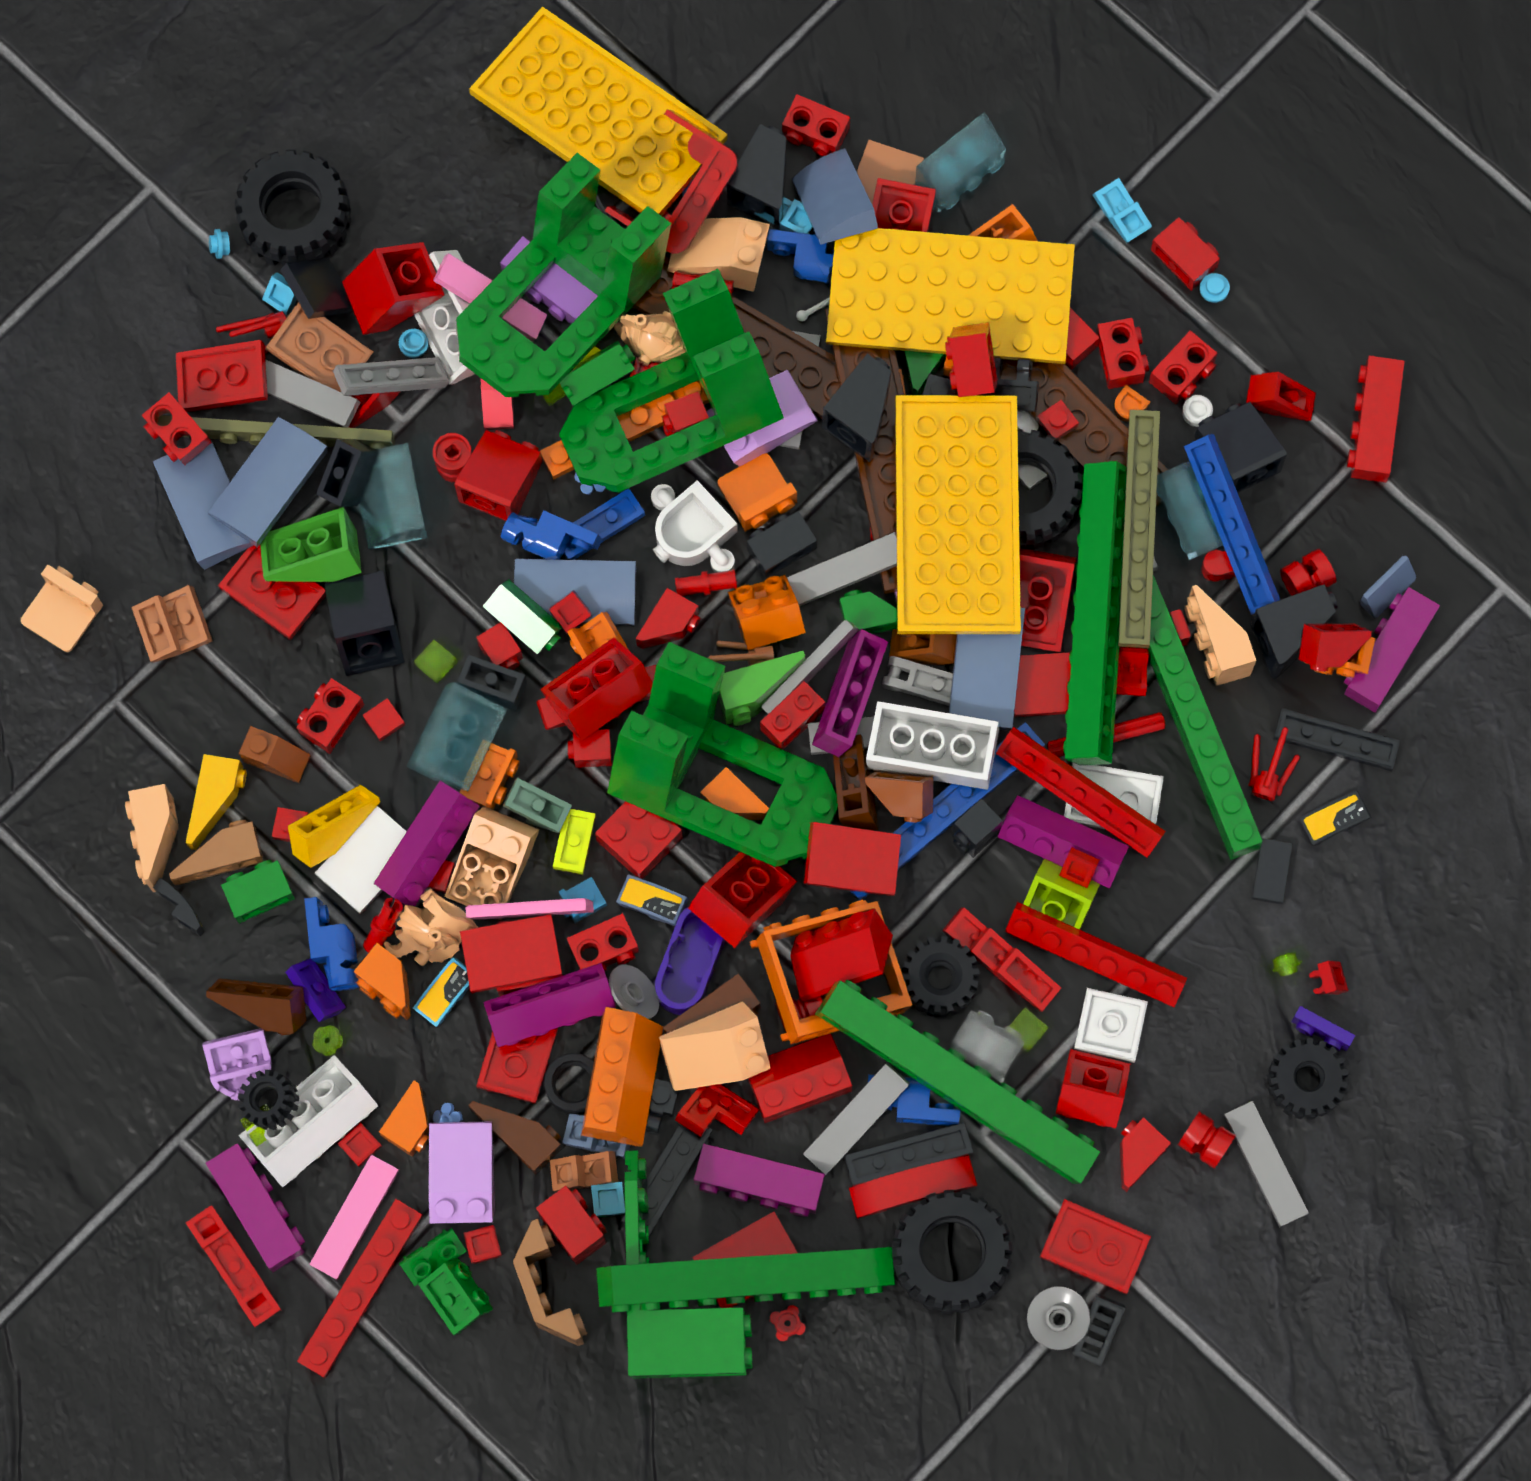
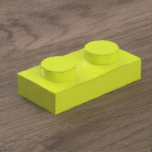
M570 809L560 830L553 869L584 874L596 818L595 813Z

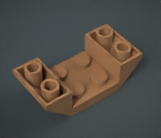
M535 1219L531 1222L513 1260L534 1322L538 1328L577 1346L583 1345L582 1336L587 1335L580 1314L574 1315L571 1308L553 1314L545 1292L541 1294L538 1292L537 1286L541 1285L542 1282L534 1262L552 1256L550 1248L555 1246L547 1224L541 1226L539 1220Z

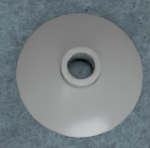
M624 964L614 968L610 973L609 986L612 996L619 1007L625 1011L638 1013L648 1019L654 1017L659 1009V1000L655 987L649 978L631 965Z
M1051 1287L1040 1292L1032 1300L1027 1313L1028 1328L1034 1339L1042 1346L1053 1350L1069 1349L1077 1345L1085 1337L1090 1325V1311L1082 1296L1074 1290L1066 1287ZM1058 1314L1065 1316V1323L1062 1325L1054 1323V1318Z

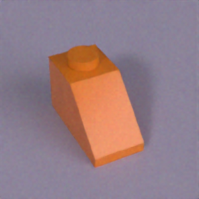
M727 767L700 792L701 799L748 820H764L769 810Z
M416 1081L412 1082L379 1131L384 1139L412 1157L416 1151L421 1153L429 1142V1123L423 1092L420 1084Z

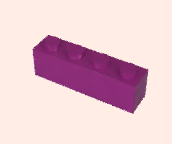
M1408 587L1404 595L1398 593L1389 607L1394 612L1389 620L1383 617L1374 632L1378 635V638L1374 643L1368 674L1355 673L1354 678L1346 677L1344 684L1348 685L1344 695L1376 713L1440 605Z
M863 629L858 631L848 641L813 739V746L837 757H840L852 747L888 641Z
M440 780L373 884L393 898L398 899L401 903L416 906L420 896L425 892L480 806Z
M1018 795L1008 811L998 838L1062 867L1071 847L1093 856L1100 861L1091 880L1108 888L1111 887L1129 848L1126 844Z
M602 963L483 1002L498 1047L514 1045L522 1039L534 1035L541 1036L552 1029L561 1026H571L578 1023L579 1020L591 1016H602L605 1007L616 1008Z
M237 1143L206 1162V1165L267 1267L272 1272H275L305 1253L301 1247L305 1240L296 1226L291 1229L287 1224L285 1218L290 1215L280 1200L274 1202L269 1192L274 1189L265 1174L261 1176L257 1174L253 1166L258 1162L250 1149L246 1148L243 1150Z
M703 1144L694 1177V1184L700 1185L699 1190L706 1193L717 1194L718 1190L730 1193L729 1198L747 1202L748 1198L760 1200V1206L777 1210L778 1205L791 1208V1214L808 1217L809 1213L816 1214L825 1174Z

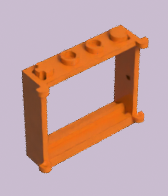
M866 900L856 901L849 905V909L839 911L838 907L822 911L820 913L821 916L811 919L809 915H803L793 919L792 924L782 926L781 922L773 923L770 926L764 927V931L756 940L749 942L751 948L759 947L787 1032L780 1035L782 1041L789 1040L790 1044H794L840 1030L817 1015L803 1019L798 1018L773 941L798 935L803 931H812L824 927L831 921L838 922L851 917L857 912H866L874 908L884 921L878 901L867 903ZM891 943L884 973L892 994L877 999L888 1006L886 1011L895 1016L905 1013L912 1006V1002Z

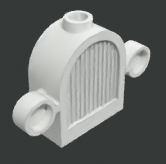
M697 480L676 499L675 492L669 485L661 484L656 486L651 493L653 506L661 510L655 526L657 546L653 548L656 556L663 563L669 560L680 566L696 565L711 556V568L715 573L734 569L735 559L733 554L727 549H720V546L738 532L737 523Z

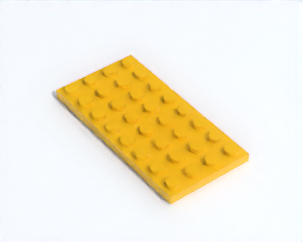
M544 7L534 15L469 88L470 95L566 162L576 153H579L601 170L599 185L640 213L649 206L662 216L695 178L702 166L688 152V142L693 133L664 115L667 109L674 110L713 135L723 144L728 140L727 133Z
M882 228L835 240L826 344L946 354L945 342H947V336L951 335L953 327L989 322L994 358L1009 360L1027 359L1033 362L1065 364L1075 244Z
M896 395L897 634H1020L1017 396H966L958 398V396Z

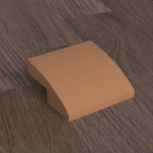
M187 585L164 597L154 596L131 607L150 662L152 663L180 655L213 641L193 586Z

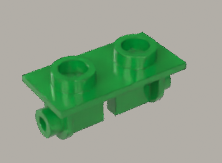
M452 1228L448 1231L443 1229L441 1234L427 1242V1246L424 1248L421 1246L408 1256H403L404 1260L399 1264L414 1287L445 1262L454 1260L467 1252Z

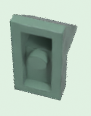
M516 778L503 807L527 818L526 823L559 833L572 805Z

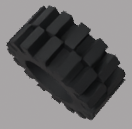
M265 1070V1074L261 1071L255 1072L257 1078L250 1075L247 1078L250 1084L248 1086L242 1084L240 1087L245 1091L244 1094L238 1093V1099L243 1102L238 1104L239 1109L243 1111L241 1114L248 1121L264 1130H267V1128L277 1130V1124L284 1127L287 1125L284 1119L287 1118L291 1121L294 1118L290 1114L291 1110L297 1112L299 1107L294 1104V1102L299 1101V1095L295 1093L298 1091L296 1086L276 1071ZM275 1089L278 1093L276 1104L268 1111L261 1110L259 1107L261 1096L267 1090Z

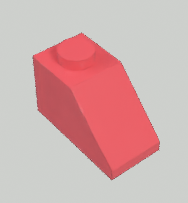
M481 379L484 430L514 429L513 397L503 396Z

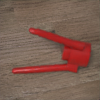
M283 311L275 314L273 312L263 317L218 326L216 331L234 330L229 333V336L235 337L263 329L266 337L269 339L274 337L286 320Z
M1287 727L1282 729L1269 770L1261 771L1260 775H1258L1260 735L1256 734L1254 736L1252 770L1248 786L1252 787L1251 794L1258 798L1274 801L1276 795L1281 796L1285 783L1300 759L1299 755L1293 757L1278 782L1279 776L1275 774L1286 741Z

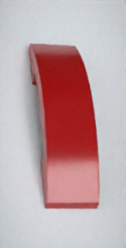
M968 1155L877 1178L849 1188L856 1217L859 1219L887 1211V1209L923 1200L926 1198V1195L934 1192L936 1194L944 1193V1190L958 1192L976 1187L977 1182Z
M212 1205L186 1222L188 1228L202 1249H204L254 1327L281 1310L264 1281Z

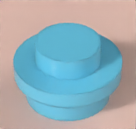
M215 229L214 235H209L210 253H215L217 259H222L223 255H229L230 253L228 232H221L220 229Z
M1211 273L1202 279L1200 293L1205 300L1217 303L1223 301L1228 296L1230 285L1223 275Z
M408 329L399 338V348L409 358L421 357L426 353L429 346L426 334L419 329Z

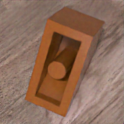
M893 629L889 658L890 656H895L928 665L952 664L955 658L957 634H897V629Z
M250 726L239 752L244 763L300 783L311 757L309 753L286 740Z
M880 771L865 777V784L893 816L904 817L906 822H921L923 818L933 813L934 777Z

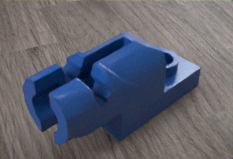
M769 229L767 238V249L780 256H788L790 253L795 254L794 276L800 279L829 283V278L832 277L834 250H831V253L827 252L828 243L820 245L816 235Z
M544 510L538 522L536 518L512 512L501 532V538L504 541L518 545L523 540L522 546L524 550L548 560H560L570 538L573 539L572 545L588 551L589 547L598 550L602 541L599 534Z
M317 897L305 898L310 958L317 964L326 963L323 966L328 979L329 989L332 991L359 988L356 984L358 979L353 972L355 969L350 968L351 965H356L358 962L353 932L345 924L326 926L325 923L330 921L327 905H323V902Z
M868 1074V1082L874 1077V1075ZM904 1077L910 1082L909 1086L887 1108L892 1110V1107H897L896 1122L940 1126L959 1124L960 1110H955L954 1105L937 1103L935 1108H929L930 1089L911 1077Z

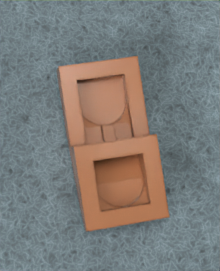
M605 1151L585 1156L574 1155L550 1160L553 1191H559L565 1185L569 1190H574L575 1188H589L591 1185L618 1182L614 1151Z

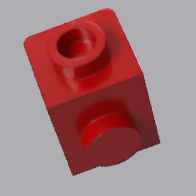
M1119 647L1116 694L1146 696L1148 649Z

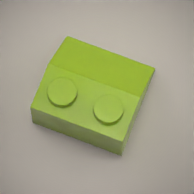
M1044 859L1023 904L1077 929H1081L1100 884L1091 880L1088 888L1059 876L1062 866Z

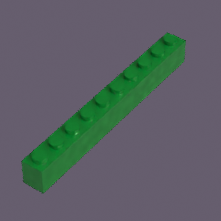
M1118 461L1084 464V474L1081 477V487L1083 489L1082 503L1079 507L1081 523L1080 533L1077 536L1079 553L1078 562L1075 566L1077 583L1076 591L1073 595L1075 613L1074 621L1071 625L1073 643L1069 655L1071 674L1067 684L1069 704L1065 714L1067 734L1063 744L1065 759L1079 766L1112 764L1119 659L1118 642L1127 469L1126 466Z
M1153 575L1150 646L1144 649L1149 650L1148 659L1230 860L1259 850L1263 841Z
M845 980V982L838 981L833 984L815 1015L1072 1184L1082 1183L1100 1153L1099 1150L1093 1147L1094 1141L1080 1133L1078 1136L1067 1130L1069 1125L1055 1116L1052 1119L1041 1113L1043 1108L1029 1099L1024 1102L1016 1096L1017 1091L1003 1082L998 1085L990 1079L991 1074L987 1070L977 1065L973 1068L964 1062L965 1056L952 1048L948 1051L938 1045L940 1040L926 1031L922 1034L912 1028L914 1025L912 1021L900 1014L895 1017L886 1011L888 1006L875 997L869 1000L860 994L862 989L853 982Z
M892 1247L596 1268L599 1307L611 1306L612 1313L631 1311V1305L640 1304L641 1310L660 1309V1303L669 1302V1308L689 1307L688 1301L697 1300L698 1306L717 1305L718 1298H726V1304L745 1303V1296H754V1302L773 1301V1294H782V1300L801 1299V1292H809L810 1298L828 1297V1290H837V1296L856 1295V1288H864V1294L883 1293V1286L895 1285Z

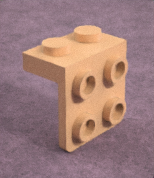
M47 565L41 573L46 583L21 617V623L64 652H70L101 610L103 604L97 596L98 591L86 582L80 585L73 581L72 578L74 576L60 566L54 569Z

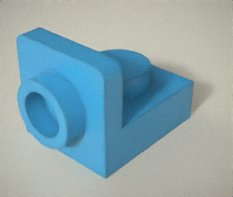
M592 877L567 891L565 889L558 891L561 899L586 898L591 900L594 912L607 906ZM592 913L564 914V917L571 916L574 923Z

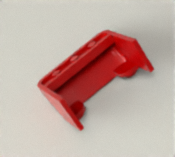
M667 109L664 115L693 133L688 142V152L693 159L702 164L672 215L666 211L662 215L671 223L666 251L677 254L684 252L693 241L738 167V157L733 150L713 135L674 110ZM607 206L605 209L606 213L627 226L634 220V218L615 206Z

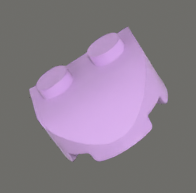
M261 1028L203 1042L202 1046L212 1085L217 1091L229 1096L233 1100H239L238 1093L244 1094L245 1091L240 1087L242 1084L246 1086L250 1084L247 1080L250 1075L257 1078L255 1072L261 1071L265 1074V1070L272 1069L265 1032Z

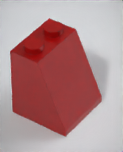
M424 242L376 248L342 281L363 335L388 331L445 295L442 286L433 281L436 272Z
M486 430L455 481L454 486L459 502L504 521L507 520L512 512L519 514L543 462L538 447L525 441L522 444L517 443L502 431L495 430L493 433Z

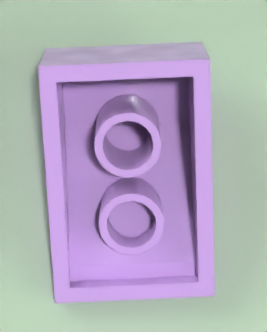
M788 370L769 378L784 419L724 445L733 463L739 467L764 453L770 452L818 421ZM712 408L706 411L709 418L715 415Z
M492 1121L429 1123L430 1224L493 1222L495 1196Z

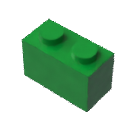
M272 860L263 861L254 867L255 870L247 874L243 872L235 873L226 879V883L221 884L233 915L239 924L295 900L278 860L274 862Z

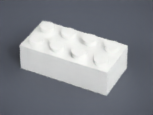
M877 701L866 757L867 768L880 772L934 777L933 781L988 790L999 735V723L997 721Z

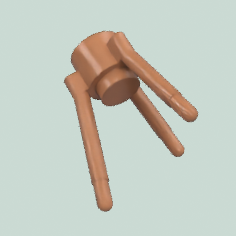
M731 641L716 642V645L719 647L747 650L745 643ZM772 645L761 646L749 650L747 654L709 656L708 659L715 662L748 660V665L751 666L774 659V651Z

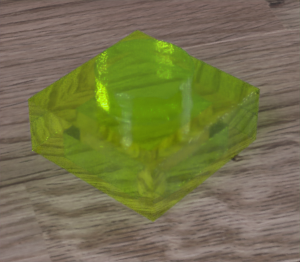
M435 640L414 660V664L436 683L457 662V659Z

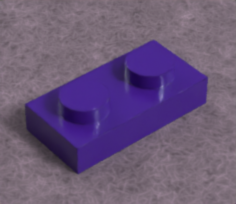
M311 958L292 965L285 972L294 986L303 987L305 1003L318 1022L336 1016L346 1008L337 993L329 989L328 980L316 962Z
M1302 1006L1298 1008L1291 1021L1296 1024L1295 1028L1299 1032L1310 1037L1315 1034L1324 1039V1042H1327V1047L1331 1048L1333 1046L1337 1051H1340V1049L1347 1051L1355 1037L1354 1034Z

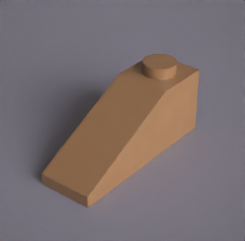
M246 820L234 821L229 824V828L219 831L169 873L173 884L176 886L263 862L262 851L253 822L247 823Z

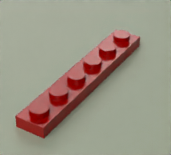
M1015 727L1010 730L996 752L1001 758L1146 858H1148L1166 832Z
M1017 902L1005 932L1172 1007H1175L1187 981L1185 976Z
M395 1199L297 1360L298 1363L326 1378L423 1218L421 1213Z

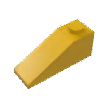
M203 755L186 838V844L189 849L196 850L237 798L239 788H244L247 771L243 770L240 760Z
M359 785L288 825L292 854L310 868L333 856L380 803L379 797L364 786Z

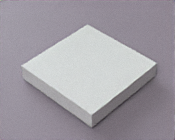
M1087 988L1074 1049L1135 1063L1148 1001Z

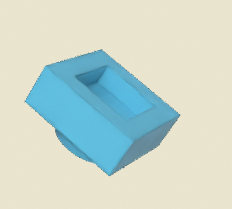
M278 272L271 276L262 298L263 301L277 310L283 311L285 315L292 312L297 300L284 276Z
M622 1182L591 1185L593 1209L597 1217L625 1214Z

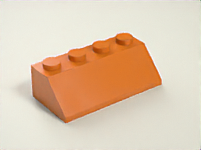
M605 1007L601 1020L581 1136L639 1147L643 1146L660 1050L659 1037L662 1036L663 1026L635 1012Z

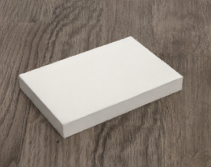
M1072 763L1074 769L1156 824L1164 776L1099 765L1079 766ZM1066 802L1064 817L1084 826L1104 829Z
M376 806L337 853L329 857L315 874L358 913L362 914L383 891L373 883L407 831Z

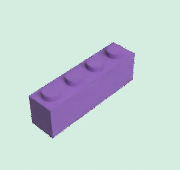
M523 236L500 262L502 271L530 243L529 240ZM555 263L525 293L533 302L537 304L542 302L549 307L548 311L557 320L563 321L565 319L570 324L598 297Z

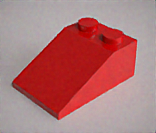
M878 178L872 202L878 228L928 232L936 189Z
M1019 548L1020 608H1025L1021 646L1061 652L1077 558Z

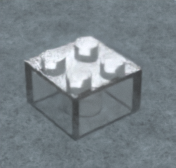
M971 1010L952 1040L951 1048L965 1056L966 1059L964 1061L974 1067L976 1065L982 1067L991 1074V1077L1004 1083L1022 1053L1025 1044L1021 1040L1022 1035L1008 1026L1005 1029L994 1024L995 1019L981 1010L978 1013Z

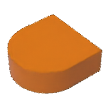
M1126 385L1115 399L1114 412L1119 419L1129 422V411L1146 410L1150 405V401Z

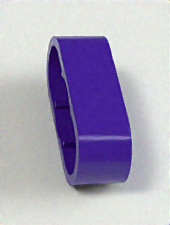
M688 907L683 910L677 920L655 980V990L660 1005L666 1011L676 1015H681L705 997L726 941L689 910Z

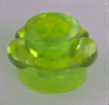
M1296 952L1280 955L1272 959L1274 965L1272 971L1279 972L1280 976L1290 975L1298 971L1297 965H1300L1302 961L1297 959Z
M334 1026L319 1027L313 1034V1048L317 1052H322L325 1056L335 1054L336 1050L341 1048L343 1044V1038L339 1035V1030ZM326 1038H330L329 1043H325Z

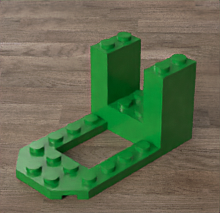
M576 153L539 191L533 240L456 318L459 362L505 397H519V394L535 393L536 396L549 395L614 327L621 316H624L652 287L662 274L671 223L649 206L626 229L595 207L601 170L579 153ZM555 263L598 297L546 351H543L504 321L502 317Z
M719 269L663 293L686 351L685 353L602 389L574 405L559 436L581 484L589 486L598 484L606 486V489L619 493L784 419L760 352L750 332L745 333L730 292ZM699 380L715 415L633 452L617 416Z
M669 642L656 665L649 704L644 714L641 715L631 711L619 733L607 793L774 867L785 865L788 863V860L799 857L806 859L810 823L832 824L838 812L837 794L825 769L713 720L725 666ZM699 749L782 784L761 825L678 789Z
M625 1151V1165H628V1170H631V1172H625L626 1265L650 1263L649 1257H646V1252H643V1245L649 1244V1225L646 1226L645 1220H643V1213H648V1194L645 1188H642V1179H647L645 1158H640L638 1151ZM640 1304L631 1305V1311H627L628 1376L633 1379L746 1376V1369H752L751 1347H746V1337H752L750 1314L745 1315L744 1308L641 1310Z

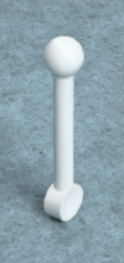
M830 297L806 311H798L796 314L797 320L803 322L812 313L829 305Z

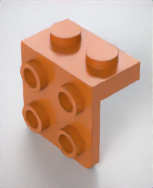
M767 453L725 474L717 482L719 489L745 532L751 528H758L764 525L769 518L778 513L782 514L789 511L797 503L796 489L791 482L786 483L772 458Z

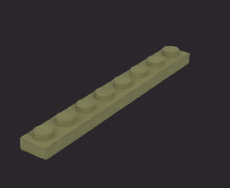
M1129 411L1118 642L1120 647L1149 648L1160 411Z
M161 415L158 419V425H168L172 420V416ZM191 417L209 439H219L220 442L226 444H236L237 441H249L250 444L257 446L273 425L272 422ZM293 424L327 447H334L337 439H356L379 451L378 454H384L386 450L394 451L395 438L392 430Z

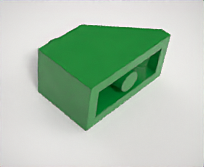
M904 351V363L912 395H921L923 393L928 375L936 374L946 359V354Z
M861 590L847 592L844 594L845 597L840 598V610L843 621L848 620L852 622L859 631L863 629L871 634H878L897 629V608L873 593H862Z

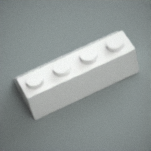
M458 250L432 252L429 257L435 272L437 273L444 256L448 253L463 262ZM442 287L445 295L414 314L421 330L426 334L435 357H439L450 385L475 374L459 362L458 337L456 333V318L470 303Z
M335 1055L296 1087L298 1091L295 1093L299 1095V1101L294 1102V1104L299 1107L297 1112L291 1110L290 1114L294 1116L291 1121L287 1118L284 1119L287 1125L281 1127L277 1124V1130L269 1128L264 1130L252 1124L239 1135L282 1187L295 1179L301 1171L318 1159L328 1148L343 1138L348 1131L361 1120L368 1117L378 1107L365 1088Z

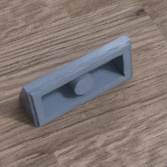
M1406 555L1402 556L1363 594L1360 605L1372 617L1377 618L1391 605L1398 593L1402 594L1415 581L1416 574Z

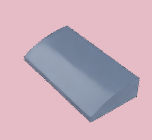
M845 148L814 161L792 178L795 190L820 245L878 229L873 205Z
M278 417L208 511V514L258 548L328 452L327 446L300 428Z
M213 442L185 466L179 459L173 462L168 455L153 461L196 561L204 570L253 546V544L208 514V511L230 483Z
M515 559L514 584L555 620L556 618L549 611V608L574 590L592 613L589 618L579 625L586 624L601 612H608L615 626H635L636 561Z
M1020 608V634H957L949 705L950 714L997 721L999 723V730L1007 731L1013 728L1025 608Z

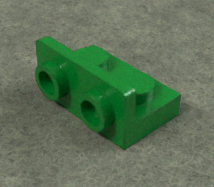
M458 1258L445 1262L418 1284L453 1336L462 1332L480 1316L493 1310L487 1293L477 1286L471 1277V1271L468 1266Z

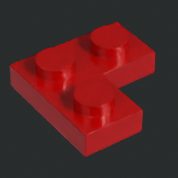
M721 1084L698 1087L678 1112L675 1121L700 1137L714 1119L742 1135L756 1117L759 1109Z

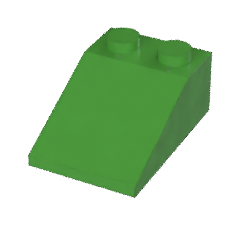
M344 507L270 531L260 544L263 578L265 581L335 582L362 573L357 530Z
M804 651L724 673L718 698L726 725L731 723L734 726L743 725L750 722L752 717L757 716L763 710L762 705L805 661Z

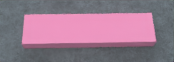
M449 253L444 256L433 279L434 282L468 303H471L493 281ZM520 298L502 319L530 341H534L538 337L547 314Z
M586 898L468 905L466 907V918L472 920L532 917L549 914L594 913L593 902Z
M373 1155L370 1156L311 1260L310 1266L336 1280L339 1279L395 1180L399 1169Z

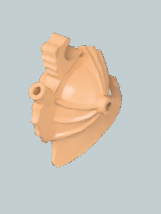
M664 311L663 314H638L637 316L626 314V316H621L620 322L614 325V329L620 338L639 357L638 361L646 366L650 362L661 364L686 352L676 326L672 321L671 313Z
M430 888L420 896L425 901L422 903L423 909L405 905L404 912L399 914L400 920L397 922V925L402 928L395 930V935L400 942L397 945H391L387 941L384 943L386 950L396 958H401L403 955L407 956L408 953L418 951L419 953L415 956L414 960L422 966L428 960L431 963H442L444 960L452 958L456 952L460 951L459 944L462 942L460 931L478 928L472 919L466 918V913L462 909L448 902Z

